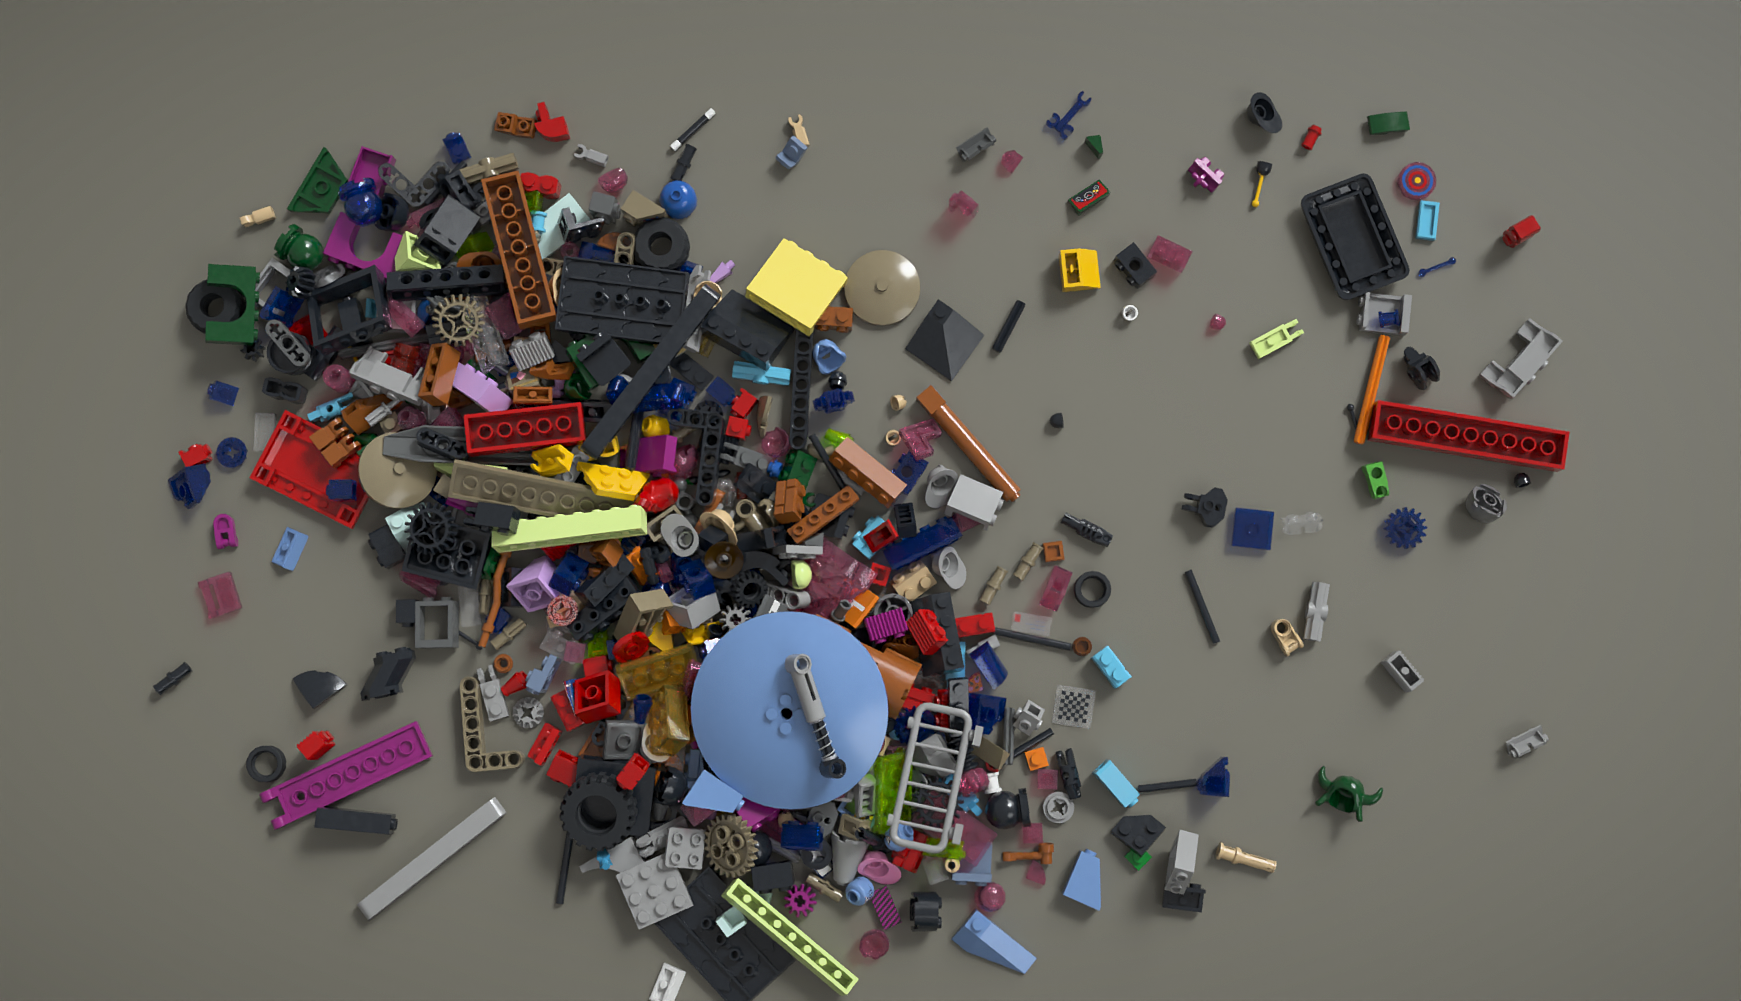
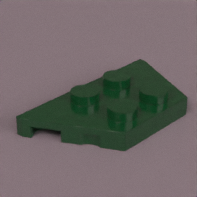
M322 148L287 207V210L290 212L330 214L347 186L348 179L327 148Z

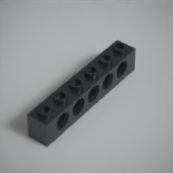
M503 264L387 272L389 302L427 300L426 297L434 298L435 296L451 298L453 294L455 298H458L459 294H462V297L506 294Z

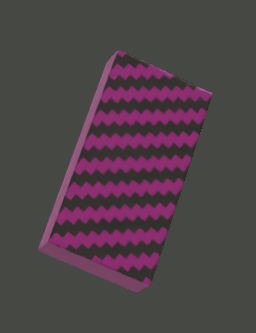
M887 885L875 890L871 900L883 929L885 930L902 923Z

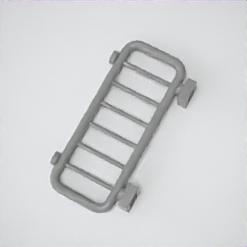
M923 703L916 708L913 717L909 716L907 728L911 730L894 812L888 815L887 825L890 826V838L895 845L928 853H939L946 848L949 839H953L952 844L960 845L964 825L956 823L955 827H951L968 742L972 741V747L980 748L984 727L976 725L975 730H972L971 716L962 709L934 703ZM929 710L961 717L964 720L963 732L920 723L922 713ZM919 727L962 735L959 751L916 742ZM915 746L958 755L955 770L913 762ZM911 765L954 774L951 790L908 781ZM907 785L949 793L947 809L905 801ZM903 804L946 813L943 829L900 820ZM902 824L942 833L940 843L938 845H929L901 839L897 834L898 826Z

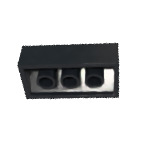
M950 592L931 594L910 601L909 603L913 611L912 616L919 609L933 611L939 626L945 630V636L948 639L933 655H923L919 649L923 678L961 672L964 668Z

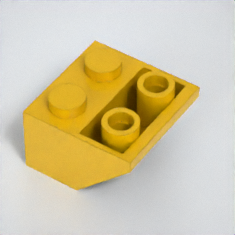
M1080 248L1060 250L1059 264L1062 292L1101 288L1097 251Z

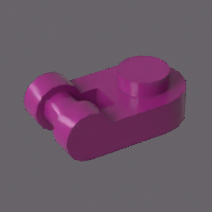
M227 514L217 515L213 521L217 549H225L226 546L237 547L238 538L236 536L234 519ZM228 533L229 538L223 539V534Z

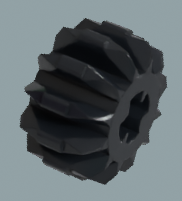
M295 266L294 269L290 270V275L287 276L288 279L285 282L288 295L297 299H307L308 296L312 295V290H315L314 285L316 282L314 280L316 275L309 268Z

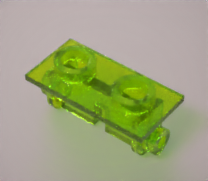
M928 837L926 844L938 845L941 839ZM948 840V844L942 852H923V856L956 860L965 859L966 851H963L964 841H961L960 845L952 844V840Z

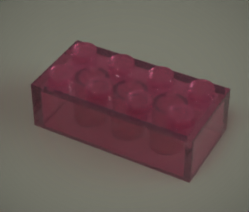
M932 790L930 793L933 796L939 795V793H937L934 790ZM942 795L940 798L937 797V799L929 797L934 802L933 807L939 806V808L943 807L946 809L941 803ZM944 798L945 804L948 805V800ZM926 799L923 804L930 806V802ZM922 808L923 812L927 814L929 810ZM957 810L956 813L960 815V818L957 819L953 816L955 823L951 827H955L956 823L964 825L960 845L952 844L953 839H949L946 847L976 867L998 834L964 810ZM919 811L912 819V823L922 824L923 817L919 820L916 819L920 815ZM935 811L931 818L943 819L946 813ZM927 821L925 825L929 826L930 822ZM940 823V829H943V823ZM921 829L940 842L942 833Z

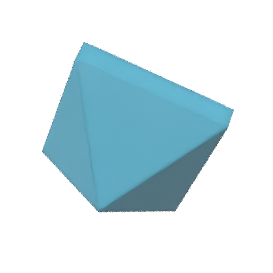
M366 298L365 317L376 318L375 300Z

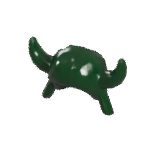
M1322 766L1318 773V783L1326 792L1315 801V805L1320 806L1327 801L1332 807L1346 813L1355 812L1356 820L1362 822V806L1376 804L1382 797L1383 788H1380L1373 795H1367L1364 792L1363 784L1358 779L1344 775L1330 781L1325 774L1326 767Z

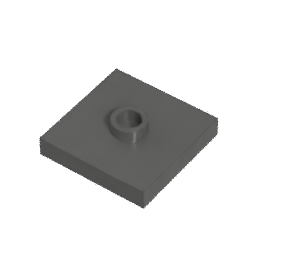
M606 720L602 758L604 760L630 759L634 753L642 756L640 748L646 724L645 721Z

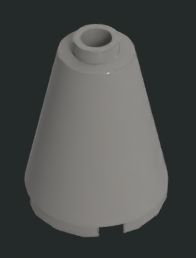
M836 829V833L832 831L831 834L833 879L837 881L838 885L847 886L848 883L854 880L858 865L861 863L869 844L862 840L856 841L839 834V829Z

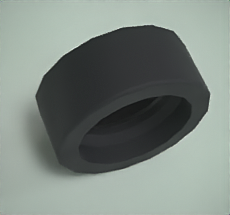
M1085 572L1078 577L1074 584L1075 598L1085 607H1099L1107 602L1111 595L1110 581L1100 572ZM1090 578L1098 579L1104 587L1102 597L1095 601L1087 600L1081 592L1083 582Z
M260 746L250 752L246 760V768L248 774L258 782H272L283 775L286 769V758L284 753L277 747ZM265 752L273 754L277 759V768L270 775L260 774L255 767L257 757Z

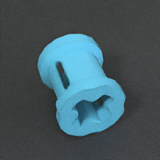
M531 211L530 215L532 216L534 230L539 232V234L546 233L544 222L547 213Z

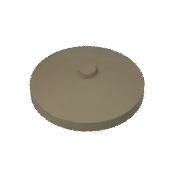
M888 250L869 252L858 258L846 275L848 277L847 284L844 286L846 301L849 307L853 308V313L868 324L889 326L899 323L911 314L919 300L920 280L917 271L909 260L896 252Z
M389 432L376 437L365 447L358 462V478L364 492L375 503L390 509H405L418 504L431 492L435 484L437 469L432 462H418L383 455L384 436L398 433Z

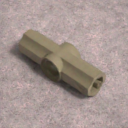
M509 153L497 158H484L478 164L459 170L470 185L480 182L481 179L518 170L519 167L515 154Z

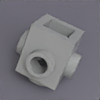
M1028 700L1023 708L1019 707L1013 717L1016 720L1013 726L1030 736L1033 730L1037 731L1043 722L1041 718L1045 709Z

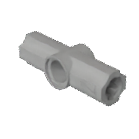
M1312 582L1310 599L1305 609L1306 624L1303 639L1320 642L1323 624L1328 614L1327 599L1330 584Z

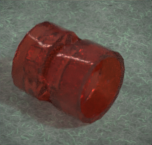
M396 343L393 351L395 358L391 359L390 366L413 376L416 367L414 361L418 360L420 349Z

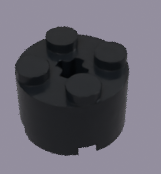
M935 891L911 892V895L914 897L910 898V921H914V926H911L912 932L937 931V929H941L942 918L939 917V909L942 908V898Z

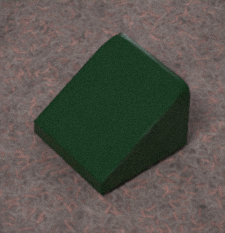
M1087 136L1085 138L1086 145L1097 158H1101L1103 154L1101 136Z

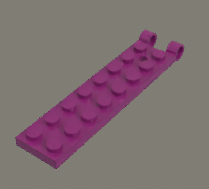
M415 721L260 793L259 796L262 803L269 802L277 797L279 798L285 814L271 820V824L274 830L317 811L318 807L328 806L433 757L418 721ZM299 793L304 794L303 800L297 798Z

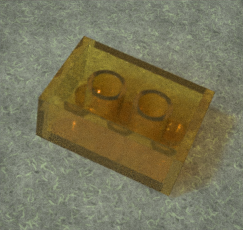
M664 684L647 703V710L649 711L648 728L650 729L649 745L651 746L652 754L673 757L690 741L686 687Z

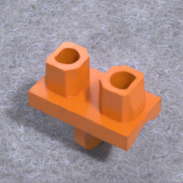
M636 546L626 557L635 567L631 572L638 583L644 585L648 582V575L645 574L642 562L643 557L641 558L640 555L641 548Z

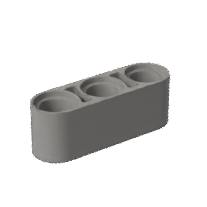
M774 580L766 581L767 583L765 584L768 585V589H765L768 592L767 595L785 605L788 609H802L809 606L810 595L806 591L794 589L789 585L783 586L780 582Z

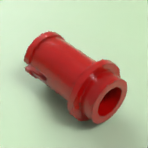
M1316 125L1308 127V133L1301 144L1307 150H1312L1317 138L1322 135V129Z

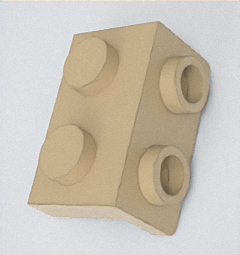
M918 560L911 563L902 573L896 574L889 583L898 595L905 597L910 602L934 586L937 581L925 564Z

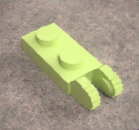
M1297 319L1285 325L1282 324L1249 343L1258 360L1304 334L1302 329L1294 332L1292 335H1289L1287 329L1297 325Z

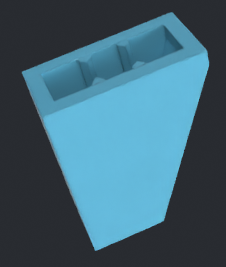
M1106 759L1092 772L1123 807L1129 806L1131 808L1138 802L1137 797L1140 794L1111 760Z

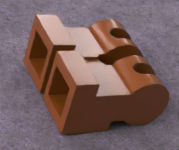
M341 418L334 419L327 426L322 427L309 436L325 459L335 469L361 448V444L358 441L351 443L355 439L353 434L345 436L349 429L347 426L340 428L344 423Z

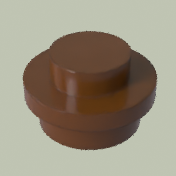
M1079 637L1073 642L1072 648L1078 656H1086L1091 652L1092 644L1088 638Z

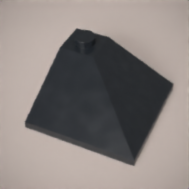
M938 299L905 350L952 382L982 340L984 334L955 310Z

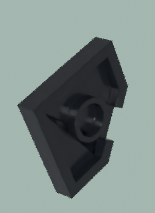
M1152 815L1124 816L1111 830V834L1139 857H1142L1165 831L1166 827Z

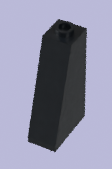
M325 806L317 808L314 828L389 835L396 831L398 819H395L396 814Z

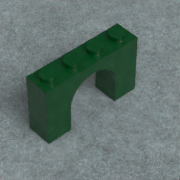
M208 264L207 286L228 287L239 291L245 298L247 307L244 314L235 321H206L205 343L253 346L254 340L258 341V329H254V321L258 322L259 310H255V303H259V291H255V286L260 284V272H256V267Z
M584 335L585 338L579 342L577 339L570 342L565 353L573 363L587 390L591 391L600 385L576 355L579 353L577 350L584 344L590 345L594 342L593 338L595 336ZM619 339L628 346L638 364L648 359L655 350L651 343Z

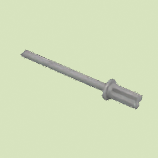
M398 399L397 401L392 400L387 405L382 402V405L366 416L365 420L371 427L388 414L391 415L390 409L401 401Z

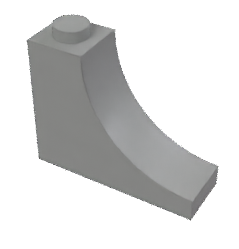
M633 836L614 848L607 850L613 863L609 869L621 873L646 862L645 858L640 856V849L637 847ZM597 856L579 866L582 873L600 868Z

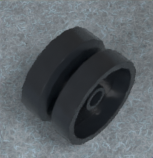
M290 331L310 354V362L304 367L294 365L271 339L267 346V359L275 370L289 375H301L308 372L313 366L316 359V349L307 337ZM286 338L283 342V346L286 349L291 348L293 345L291 338ZM296 350L293 351L298 356L297 361L303 362L304 359L302 357L304 354L301 355Z

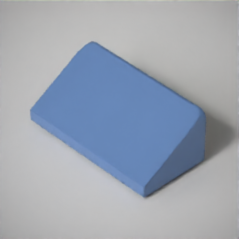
M287 527L271 562L293 571L308 540V535Z

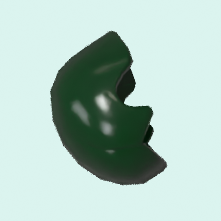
M572 373L570 378L564 381L565 395L573 402L585 401L592 396V393L587 391L578 373Z

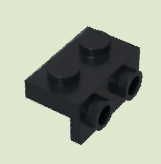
M1190 883L1187 886L1184 895L1164 890L1162 907L1202 913L1203 898L1206 890L1201 888V884Z

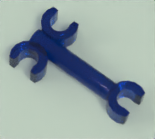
M1083 91L1078 94L1077 102L1061 120L1057 113H1053L1052 117L1056 119V122L1046 121V125L1060 132V136L1064 140L1068 138L1064 133L1065 130H1069L1071 133L1074 131V128L1067 123L1082 106H1088L1092 98H1089L1087 101L1081 99L1084 95Z

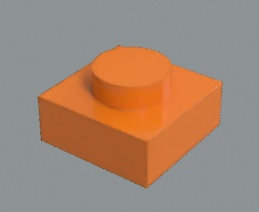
M1044 747L1024 752L1030 771L1049 766Z

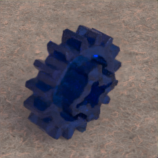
M842 389L825 391L820 398L813 400L814 410H824L827 414L845 410L848 404L855 402L852 391L844 392Z
M1407 507L1402 508V512L1398 508L1395 510V514H1389L1391 520H1385L1388 526L1384 530L1389 532L1385 537H1391L1390 544L1396 542V548H1400L1403 545L1404 549H1408L1409 544L1414 548L1416 543L1420 544L1423 542L1420 537H1426L1423 530L1427 529V526L1422 524L1426 519L1419 518L1421 516L1420 512L1414 514V508L1410 509L1409 512ZM1401 516V518H1399L1400 522L1394 525L1396 519ZM1405 525V527H1409V528H1413V529H1410V530L1406 531L1405 529H1402V528H1399V527H1402V526ZM1414 532H1417L1416 536L1412 540H1410L1412 538L1411 535Z
M915 706L910 711L908 708H905L906 713L904 714L900 712V718H896V724L893 727L900 743L905 742L906 745H908L911 730L907 728L909 716H914ZM924 711L920 723L936 726L935 718L930 711ZM919 727L916 742L921 743L929 738V734H935L934 730Z

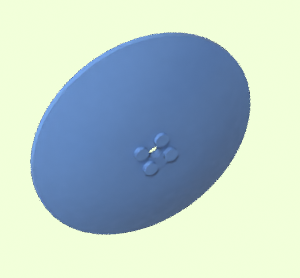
M785 611L768 613L749 619L730 630L713 646L705 657L697 673L691 698V719L698 747L711 770L722 782L742 794L745 798L764 806L780 809L815 807L836 799L849 791L866 775L874 764L882 748L888 726L889 711L885 684L878 666L868 650L858 639L840 625L820 616L804 612ZM806 654L811 659V672L826 717L823 719L826 723L825 728L829 731L828 737L832 740L831 746L835 749L834 752L846 764V773L842 778H825L820 773L819 766L822 761L821 750H818L820 747L818 742H816L817 738L815 733H813V726L806 721L792 676L785 669V660L789 655ZM798 660V661H797V667L799 668L800 663H799V660ZM789 708L792 711V717L784 718L782 716V709Z

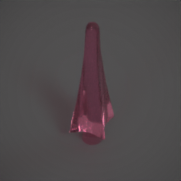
M444 197L410 213L411 218L407 221V226L411 228L416 224L419 228L422 215L433 208L439 207L444 201Z

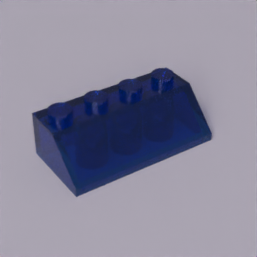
M944 516L936 520V525L930 527L928 524L920 528V532L917 533L916 537L902 538L903 541L897 544L893 541L886 545L885 550L882 552L892 572L962 539L963 535L953 518Z

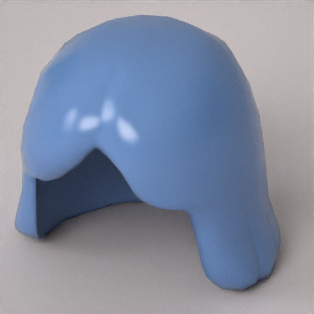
M828 339L819 341L815 344L812 351L819 372L825 375L836 371L847 358L846 354L833 341ZM830 352V357H829V358H826V359H823V358H822L823 356H825L826 354H828V353Z

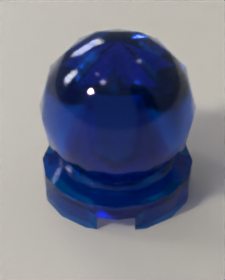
M363 178L364 182L358 183L352 180L339 187V197L345 201V214L349 221L357 226L373 225L380 219L383 211L382 201L374 193L377 188L372 178Z

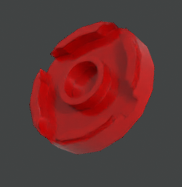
M632 632L618 640L612 649V655L620 663H627V660L630 659L632 661L637 660L648 650L650 640L644 632Z

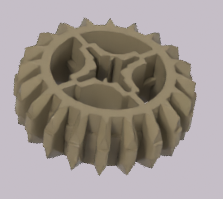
M454 294L451 295L452 301L450 302L445 297V305L438 302L441 310L434 308L433 311L438 316H432V320L438 321L432 324L433 328L439 327L435 334L443 333L440 340L443 341L447 337L449 345L452 340H455V347L458 346V341H462V346H466V339L472 344L471 336L478 339L479 335L476 331L483 332V329L478 325H485V321L479 320L484 317V313H477L482 309L481 306L474 308L477 301L474 300L471 304L468 303L470 301L469 296L463 301L462 294H459V300H455ZM461 305V308L456 313L445 312L452 306ZM467 308L471 310L475 317L474 324L465 318ZM461 315L463 323H460L455 328L454 317L457 318V316ZM442 317L452 323L450 333L444 328ZM460 328L471 329L464 335H455Z

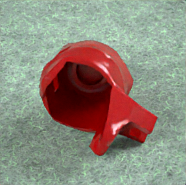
M663 477L651 480L643 485V490L632 505H639L646 512L657 513L664 511L678 500L679 488L669 478Z

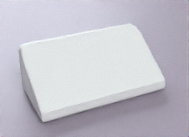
M664 963L649 1000L675 1001L686 972Z

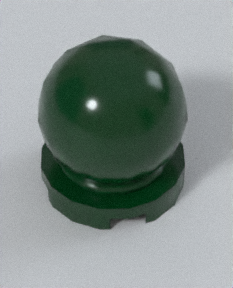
M292 224L288 226L290 230L286 235L282 233L275 244L274 250L277 252L274 256L280 260L287 259L293 268L295 266L309 268L310 270L317 268L324 257L322 243L312 235L303 234V229L298 225Z

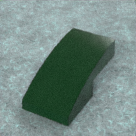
M1407 111L1367 116L1370 135H1386L1390 132H1406L1410 130Z

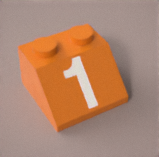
M862 585L859 588L855 586L849 594L851 596L849 600L851 609L845 615L844 620L854 629L859 628L880 599Z

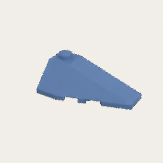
M976 908L952 937V940L966 952L1023 974L1027 972L1037 959Z

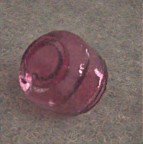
M407 406L399 412L397 423L403 430H408L426 425V416L417 408Z

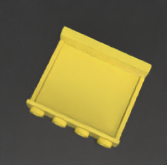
M784 238L746 288L745 297L807 336H810L814 331L815 324L841 288L847 284L848 277L842 271L830 267L827 262L815 258L811 252L799 248L795 242Z

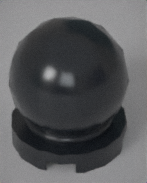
M1026 788L1018 789L1019 794L1017 793L1016 795L1010 791H1000L988 799L985 805V815L992 826L998 829H1010L1019 822H1023V827H1031Z

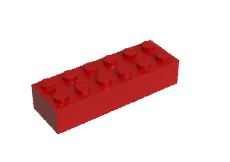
M581 402L464 415L466 446L470 457L538 450L558 444L563 447L582 445L586 440Z

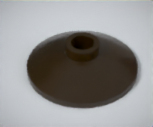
M717 542L709 547L705 554V566L709 573L717 578L727 579L734 577L743 567V554L739 547L733 543ZM726 555L728 559L722 560L721 556Z

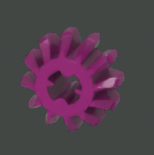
M803 883L800 886V890L794 884L793 889L795 892L787 890L791 897L784 896V900L790 901L784 907L792 906L789 914L796 910V917H799L800 911H802L806 917L808 915L806 908L810 912L814 911L813 907L809 904H817V901L810 900L816 896V893L809 895L808 893L812 889L810 886L804 891ZM798 895L803 896L802 898L806 900V903L798 905L795 897L798 898Z

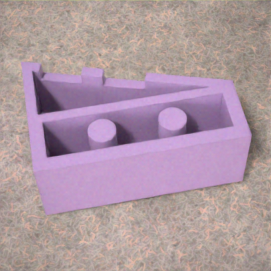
M458 362L452 385L455 389L489 412L508 410L513 400L497 388L498 383L491 378L486 380L487 376L480 371L475 373L476 369L468 363L464 366Z

